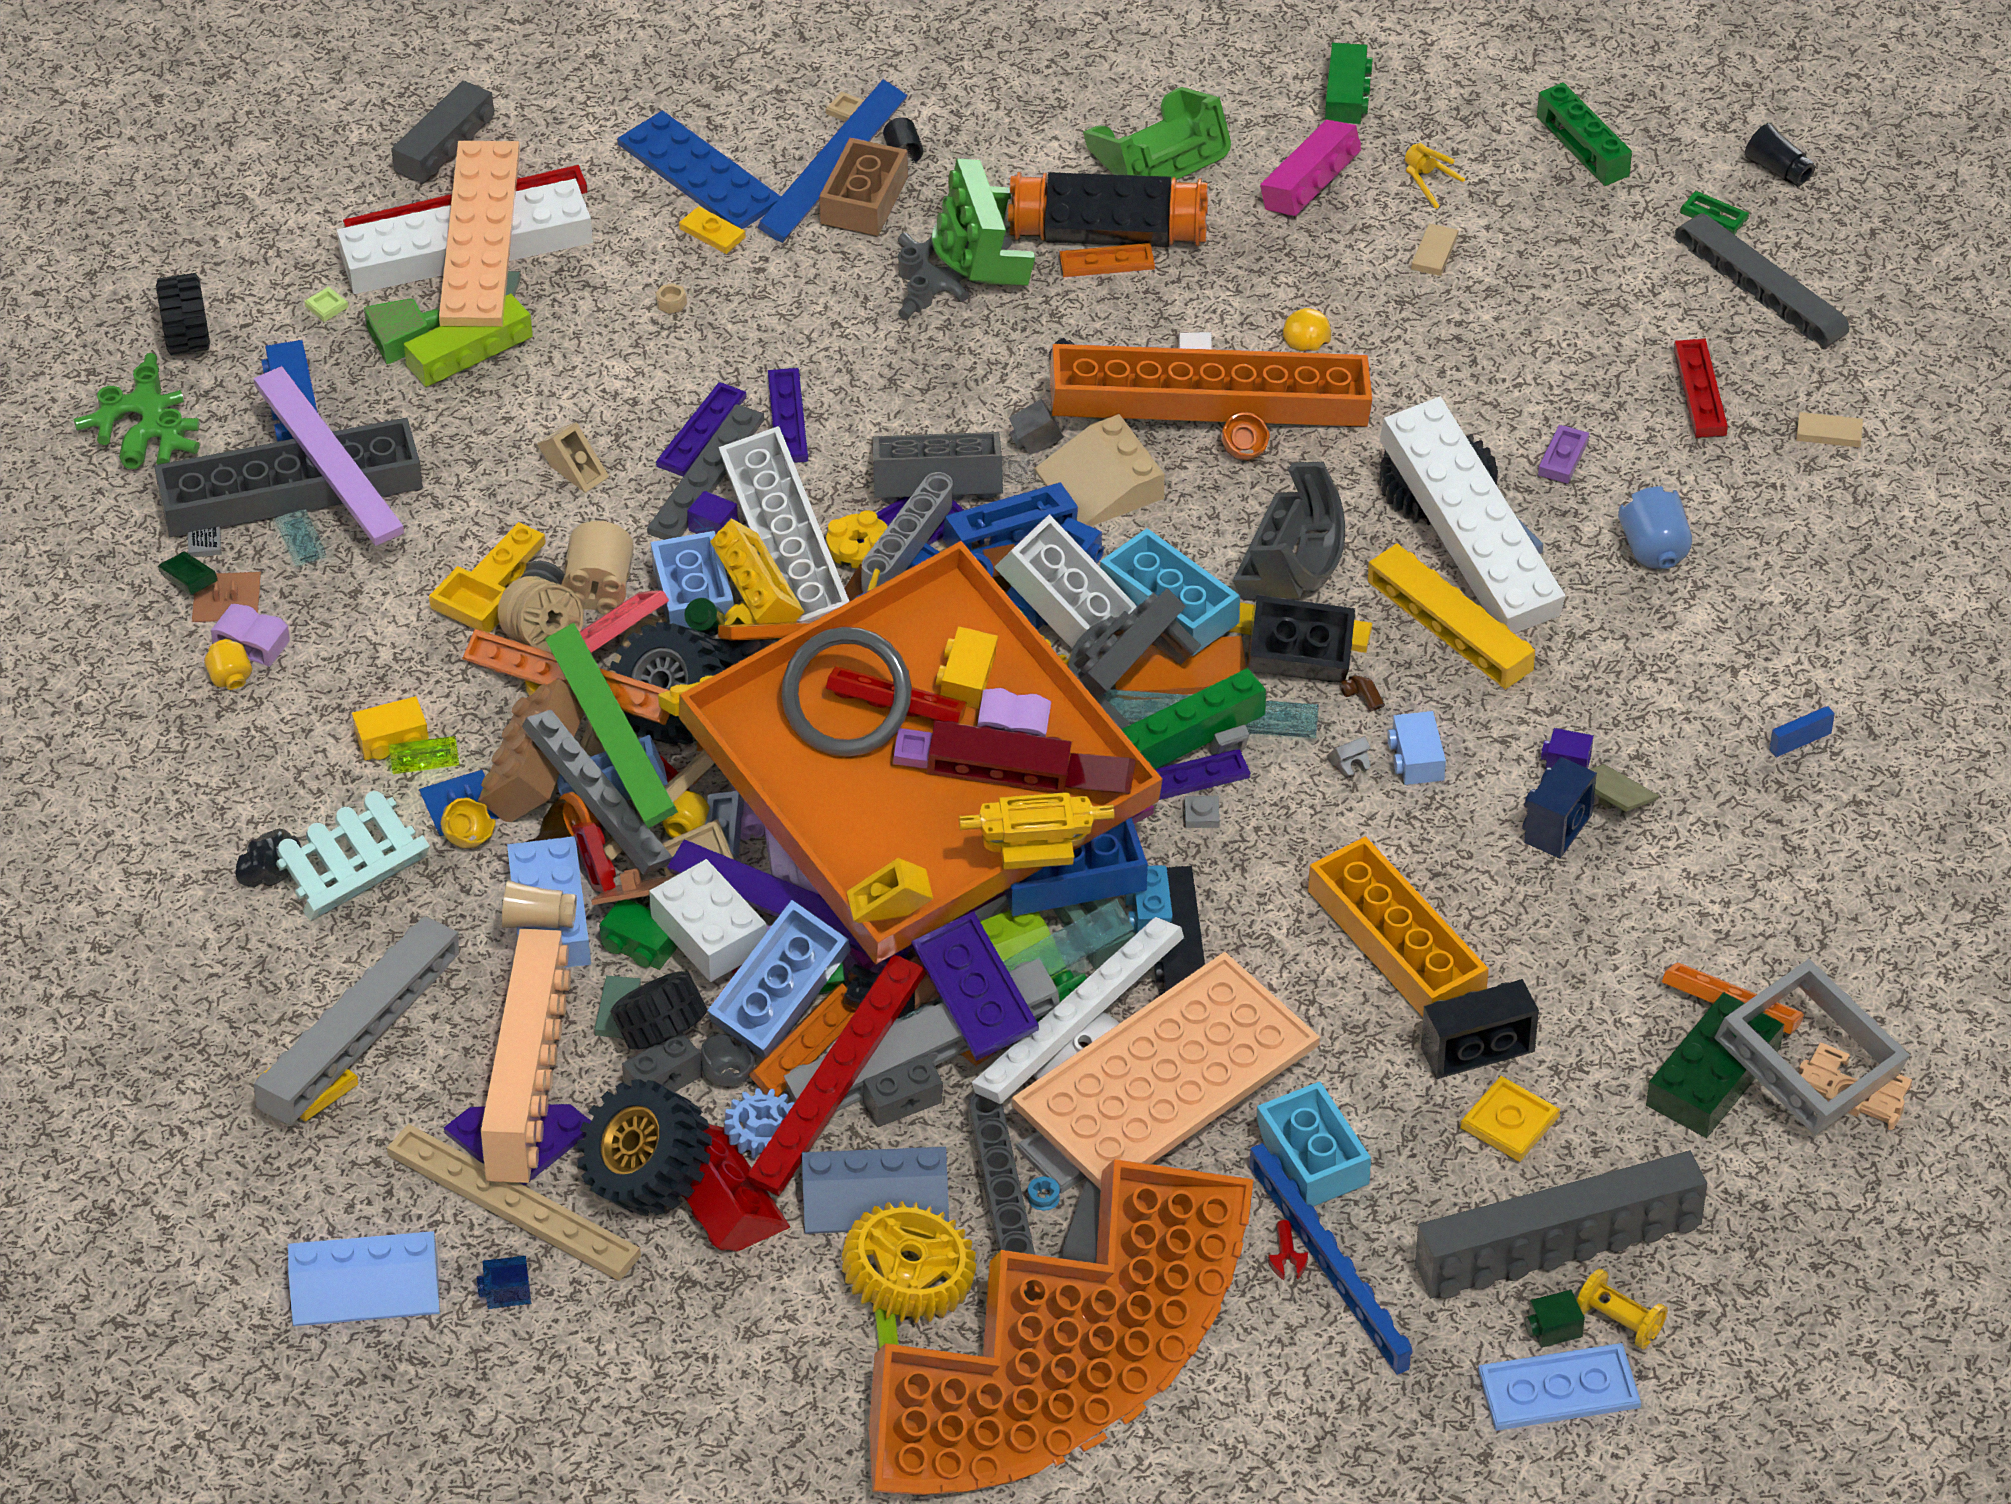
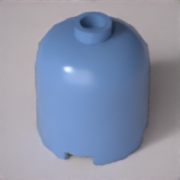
M1662 486L1645 488L1632 494L1633 501L1625 507L1621 505L1618 511V517L1632 553L1638 563L1651 569H1667L1675 566L1687 556L1692 545L1691 530L1678 492L1676 490H1673V493L1664 492Z

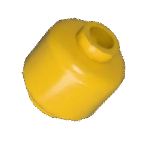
M230 639L219 640L212 644L204 658V664L213 684L217 687H227L228 690L244 686L246 679L250 677L253 670L243 645Z
M686 790L673 802L678 812L662 821V825L668 835L672 838L678 837L705 825L710 809L709 804L700 794Z

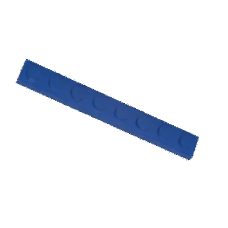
M1263 1143L1250 1148L1251 1171L1286 1220L1290 1221L1295 1233L1393 1371L1398 1375L1409 1370L1410 1356L1413 1354V1350L1408 1338L1405 1335H1400L1395 1329L1390 1313L1387 1309L1380 1308L1375 1301L1370 1285L1360 1280L1350 1257L1343 1256L1340 1252L1333 1233L1330 1230L1325 1231L1319 1222L1315 1208L1311 1204L1307 1205L1297 1183L1293 1179L1289 1180L1283 1172L1282 1164L1277 1155L1270 1154Z

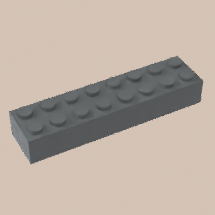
M408 417L332 431L381 497L423 489L420 460ZM295 439L154 465L158 492L169 537L185 535L188 532L219 526L221 528L343 504Z
M1691 1150L1426 1221L1418 1224L1415 1266L1430 1299L1439 1296L1451 1298L1456 1296L1461 1290L1472 1287L1484 1289L1491 1286L1495 1281L1509 1277L1513 1280L1521 1279L1531 1271L1542 1268L1554 1270L1561 1266L1562 1263L1575 1259L1587 1261L1597 1253L1612 1249L1614 1252H1620L1627 1249L1631 1244L1645 1240L1652 1243L1660 1240L1664 1235L1673 1232L1689 1233L1699 1225H1702L1708 1183Z

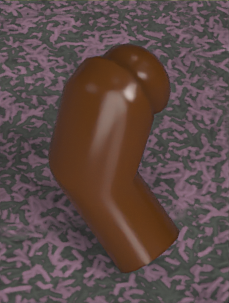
M1353 675L1348 680L1341 682L1340 690L1343 695L1350 697L1356 694L1358 697H1363L1370 712L1385 706L1371 679Z

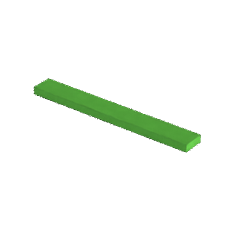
M575 623L545 638L647 828L649 829L676 814L678 811Z

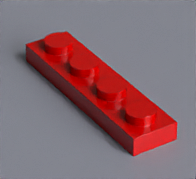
M1706 338L1675 340L1674 353L1695 438L1727 436L1728 425Z
M835 666L828 676L826 689L834 691V694L839 697L848 699L854 697L867 700L868 704L879 708L892 707L895 689L892 681ZM912 687L911 703L907 716L918 717L922 715L933 718L934 722L953 721L959 723L964 716L967 702Z

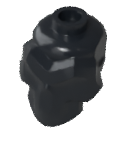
M281 828L264 833L257 839H251L247 847V853L238 857L235 871L237 881L244 886L256 887L263 882L267 886H273L288 878L290 873L287 868L280 871L276 865V862L280 859L277 854L278 846L282 840L292 839L301 848L299 839Z

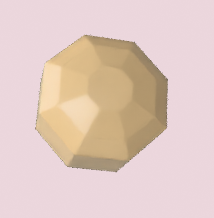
M673 283L661 286L656 292V303L659 310L669 314L682 311L687 304L684 288Z

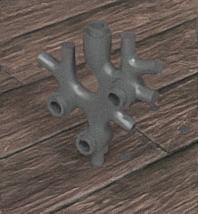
M906 232L900 234L898 242L903 248L898 254L899 275L903 279L910 280L907 284L908 295L903 300L904 306L898 311L902 319L908 320L914 312L919 313L922 309L931 306L933 302L932 297L941 291H950L961 302L968 299L969 292L960 283L965 277L956 273L949 266L937 267L929 262L930 255L935 251L931 237L926 242L919 243ZM1004 236L1001 250H1007L1012 245V240L1008 236ZM969 241L966 242L965 249H968ZM969 280L970 282L975 284H984L973 280Z

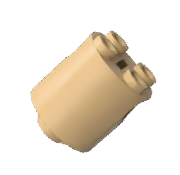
M590 521L582 523L573 529L569 537L565 575L561 585L571 589L580 599L583 609L598 610L601 614L605 615L623 603L627 594L626 582L630 575L634 550L633 539L629 533L620 526L607 521Z

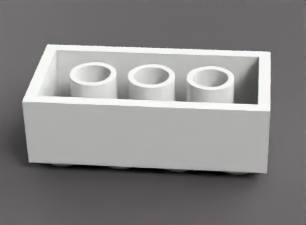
M1050 514L994 567L1072 649L1080 636L1094 624L1106 620L1110 615L1119 617L1124 611L1130 614L1137 607Z

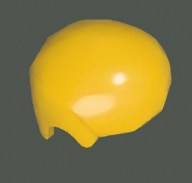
M1303 308L1288 316L1284 323L1283 337L1286 343L1293 349L1317 351L1323 343H1330L1332 331L1328 319L1321 311Z
M470 798L455 799L444 808L441 818V829L444 836L449 842L459 848H475L492 836L496 825L495 819H491L488 814L487 806ZM471 836H476V839L468 840Z

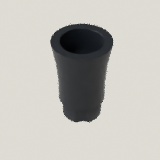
M1766 123L1753 134L1745 149V158L1762 165L1783 180H1788L1797 187L1808 181L1816 168L1814 162L1807 158L1803 151L1786 139L1772 123Z

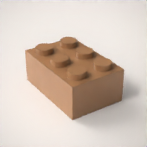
M849 138L819 196L820 223L879 236L908 178L907 150Z

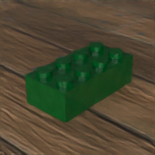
M1725 992L1720 995L1649 1081L1646 1100L1647 1107L1706 1139L1756 1079L1714 1038L1724 1018L1745 1004L1744 1002ZM1763 1012L1747 1023L1776 1052L1780 1050L1784 1023Z

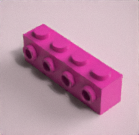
M1326 119L1260 184L1265 209L1296 216L1361 151V142L1356 125Z

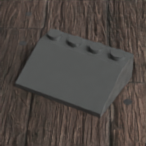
M1000 432L873 436L874 498H881L885 502H894L900 500V497H911L925 477L934 472L945 473L951 477L953 481L952 499H962L965 494H977L979 498L996 497V493H1003Z

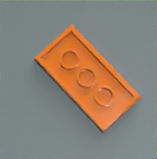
M1242 636L1219 637L1194 656H1190L1181 665L1151 644L1115 683L1116 699L1195 694L1246 669Z

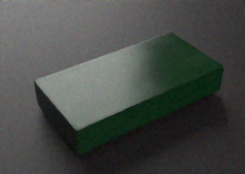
M184 551L158 565L159 572L165 579L190 595L218 581L216 572Z

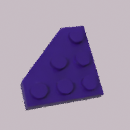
M549 1104L547 1116H541L540 1121H543L544 1125L542 1142H536V1147L539 1148L537 1169H531L529 1182L577 1144V1140H583L586 1137V1134L580 1131L583 1121L590 1124L591 1120L571 1104ZM486 1106L469 1107L443 1127L444 1133L484 1164L481 1127Z

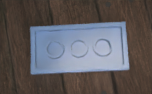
M1623 1343L1478 1365L1479 1376L1495 1431L1641 1408L1640 1397Z

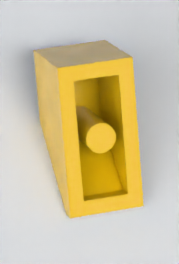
M901 858L895 859L847 891L853 921L857 923L908 916L933 899L926 869Z

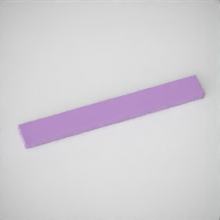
M281 366L255 377L254 385L373 544L377 546L404 534L402 523L284 368Z

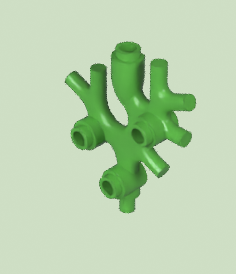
M147 353L144 362L134 369L135 390L133 392L123 394L122 390L117 386L103 387L97 394L99 409L92 414L73 419L77 431L90 427H99L97 441L102 445H107L110 443L114 421L122 419L126 413L134 412L140 414L142 420L128 430L121 444L119 458L123 466L129 469H136L143 464L148 440L154 437L160 438L156 461L158 465L169 463L173 450L178 449L197 454L200 448L199 442L184 438V431H199V418H182L178 410L166 409L172 405L183 403L184 399L181 390L164 395L160 394L162 389L159 367L156 364L157 356L153 353Z

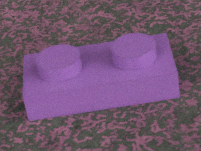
M1559 424L1539 465L1538 476L1569 484L1589 442V432Z

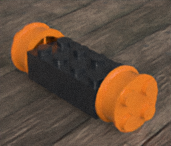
M1017 172V176H1011L1010 178L1012 204H1009L1008 222H1010V235H1014L1016 240H1019L1020 235L1040 236L1043 241H1045L1046 236V242L1100 245L1151 243V247H1169V241L1170 245H1173L1175 241H1195L1196 246H1199L1200 242H1206L1208 183H1203L1202 178H1199L1197 183L1177 182L1176 177H1173L1171 183V177L1055 172L1043 173L1042 177H1023L1021 172Z

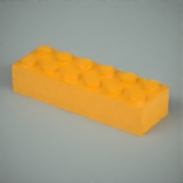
M1366 836L1309 865L1308 892L1422 1017L1424 1006L1439 1000L1444 1001L1463 996L1468 992L1487 989L1489 968Z

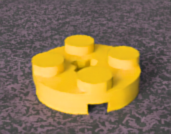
M870 510L830 521L826 535V544L833 561L840 565L841 561L851 563V568L857 569L887 529V524L878 519L877 514ZM855 539H863L864 542L858 543Z

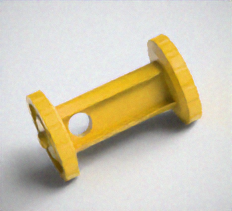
M1600 1268L1595 1270L1589 1276L1577 1297L1582 1313L1586 1314L1592 1308L1597 1309L1636 1332L1635 1345L1643 1350L1646 1349L1651 1343L1649 1340L1654 1339L1661 1331L1667 1318L1668 1308L1658 1303L1651 1310L1647 1309L1608 1286V1272ZM1606 1294L1611 1297L1607 1303L1599 1301L1602 1295Z

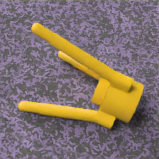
M1421 142L1414 144L1405 155V162L1409 165L1406 168V172L1414 178L1433 207L1439 208V204L1419 173L1428 174L1436 167L1461 182H1464L1465 178L1436 160L1454 164L1453 158L1432 150Z

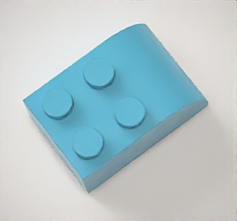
M1321 1081L1257 1106V1121L1270 1154L1277 1155L1282 1164L1283 1172L1289 1180L1293 1179L1297 1183L1301 1197L1307 1205L1316 1206L1370 1183L1371 1157Z

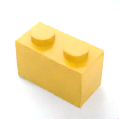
M958 626L955 639L948 638L944 658L948 659L947 665H940L937 674L936 685L941 686L940 695L967 702L966 706L980 709L983 690L986 689L996 656L997 635Z
M417 696L352 712L355 735L365 761L370 759L381 760L390 754L404 750L416 751L422 746L430 744L427 723Z

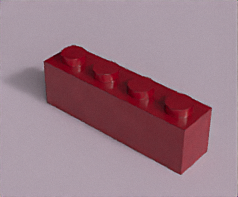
M935 721L927 774L1051 793H1064L1072 741L1062 740L1058 737L1028 735L1019 731L994 730L987 726L961 725L953 721Z

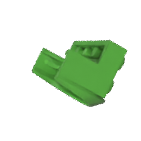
M957 158L955 168L950 171L948 177L950 188L948 196L943 198L942 213H938L937 223L932 231L931 240L935 252L951 269L969 280L993 285L1028 286L1035 261L1033 251L1001 250L1006 232L1002 220L1005 219L1008 199H1011L1010 188L990 186L981 160ZM969 241L968 249H965L966 242Z

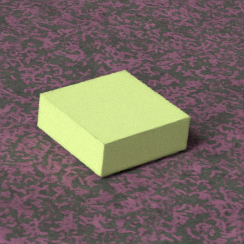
M329 286L304 301L305 307L324 322L349 307L348 301Z

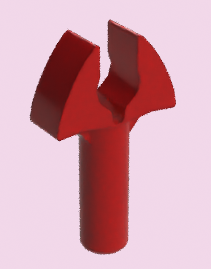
M1280 1220L1276 1224L1280 1253L1278 1255H1268V1263L1274 1273L1284 1280V1265L1286 1260H1290L1296 1267V1277L1299 1279L1307 1267L1308 1252L1297 1253L1294 1251L1291 1223L1288 1220Z

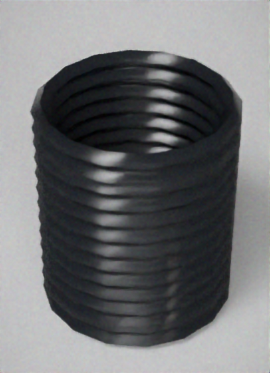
M904 117L889 121L883 130L887 146L899 148L903 144H908L906 148L910 150L908 154L912 156L910 157L912 158L910 160L913 161L911 163L918 162L924 151L913 121Z

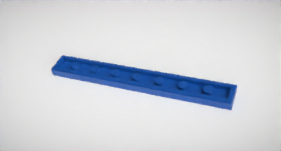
M882 79L760 220L757 228L776 241L783 243L819 202V196L849 138L870 142L903 104L908 95Z

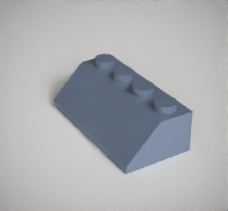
M946 1147L802 1152L805 1234L849 1232L854 1221L860 1220L863 1212L871 1214L874 1206L884 1210L887 1202H890L894 1208H898L901 1201L904 1202L906 1207L910 1208L917 1202L918 1209L925 1211L931 1205V1213L939 1215L944 1212V1220L949 1222Z

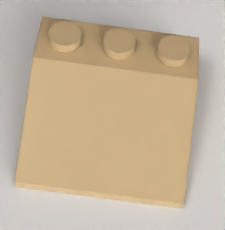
M1120 414L1089 425L1034 468L1046 486L1060 482L1063 484L1078 506L1077 521L1088 526H1094L1164 499L1165 474Z

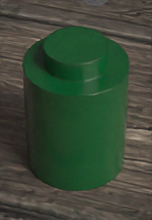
M706 598L692 600L685 609V621L693 630L713 637L718 634V625H725L723 611Z

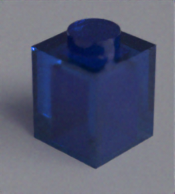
M526 1255L482 1261L484 1275L477 1276L479 1298L486 1297L488 1309L532 1304Z

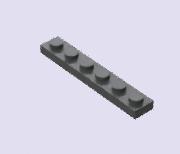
M737 404L734 406L647 527L649 535L665 540L681 537L688 528L687 510L703 491L713 493L727 473L719 447L754 435L765 420L764 413Z
M548 710L527 717L522 724V728L644 875L666 867L673 858L652 831L647 828L643 820L553 711Z

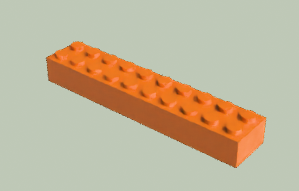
M1072 344L1052 345L1049 370L1052 416L1109 418L1120 414L1122 418L1226 422L1231 416L1240 412L1254 413L1264 423L1368 427L1372 405L1368 355Z

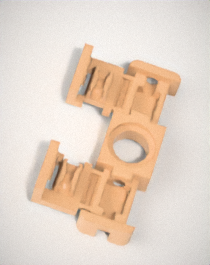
M1821 1042L1810 1063L1809 1060H1804L1799 1067V1074L1820 1095L1825 1097L1828 1102L1837 1096L1840 1091L1845 1090L1858 1081L1855 1078L1842 1074L1838 1070L1841 1063L1845 1065L1849 1063L1850 1054ZM1899 1074L1848 1113L1856 1117L1859 1116L1860 1112L1888 1123V1130L1894 1129L1903 1114V1098L1907 1091L1911 1089L1912 1079Z

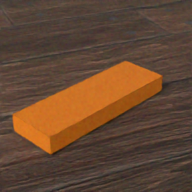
M1151 243L1059 251L1063 278L1155 269Z

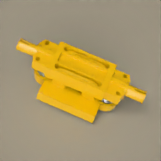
M1069 793L999 797V802L983 803L979 815H960L958 818L959 830L981 829L984 847L990 851L1001 852L1003 870L1072 865L1074 862L1073 846L1080 845L1085 840L1086 835L1091 833L1094 820H1114L1113 804L1092 806L1087 796L1070 797Z

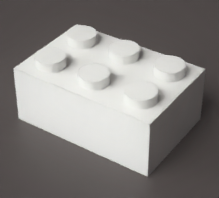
M707 859L649 891L651 918L710 982L742 965L767 933L766 922Z

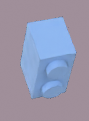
M1433 711L1393 715V729L1387 731L1388 745L1390 750L1396 749L1397 754H1394L1393 757L1394 769L1396 774H1402L1404 785L1444 781L1446 759Z

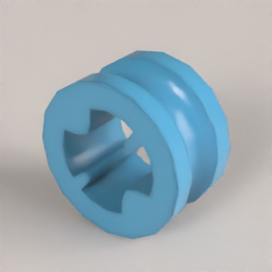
M1043 1176L1037 1177L1029 1183L1028 1202L1033 1208L1046 1211L1055 1208L1059 1203L1060 1187L1056 1180ZM1042 1189L1049 1190L1050 1196L1045 1194V1198L1038 1197V1191L1042 1193Z

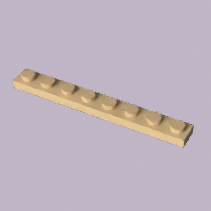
M410 1124L387 1147L388 1156L618 1281L626 1275L641 1257L640 1247L518 1182L486 1181L483 1163Z

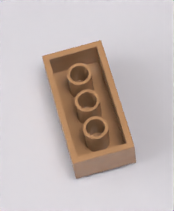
M559 678L548 685H541L532 695L527 698L521 697L514 704L511 711L513 713L512 719L501 735L503 738L501 746L492 756V768L481 783L483 789L478 801L485 804L490 811L503 821L513 822L547 802L551 797L560 774L522 728L525 719L529 716L552 710L572 736L575 737L583 717L584 710L572 688Z

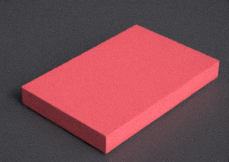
M661 590L638 592L581 630L580 634L592 653L667 603L669 599L665 592Z

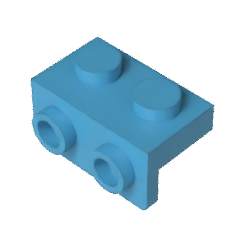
M1165 865L1148 866L1147 890L1124 895L1125 905H1132V911H1128L1127 922L1132 931L1135 932V935L1155 917L1171 922L1173 916L1167 867Z

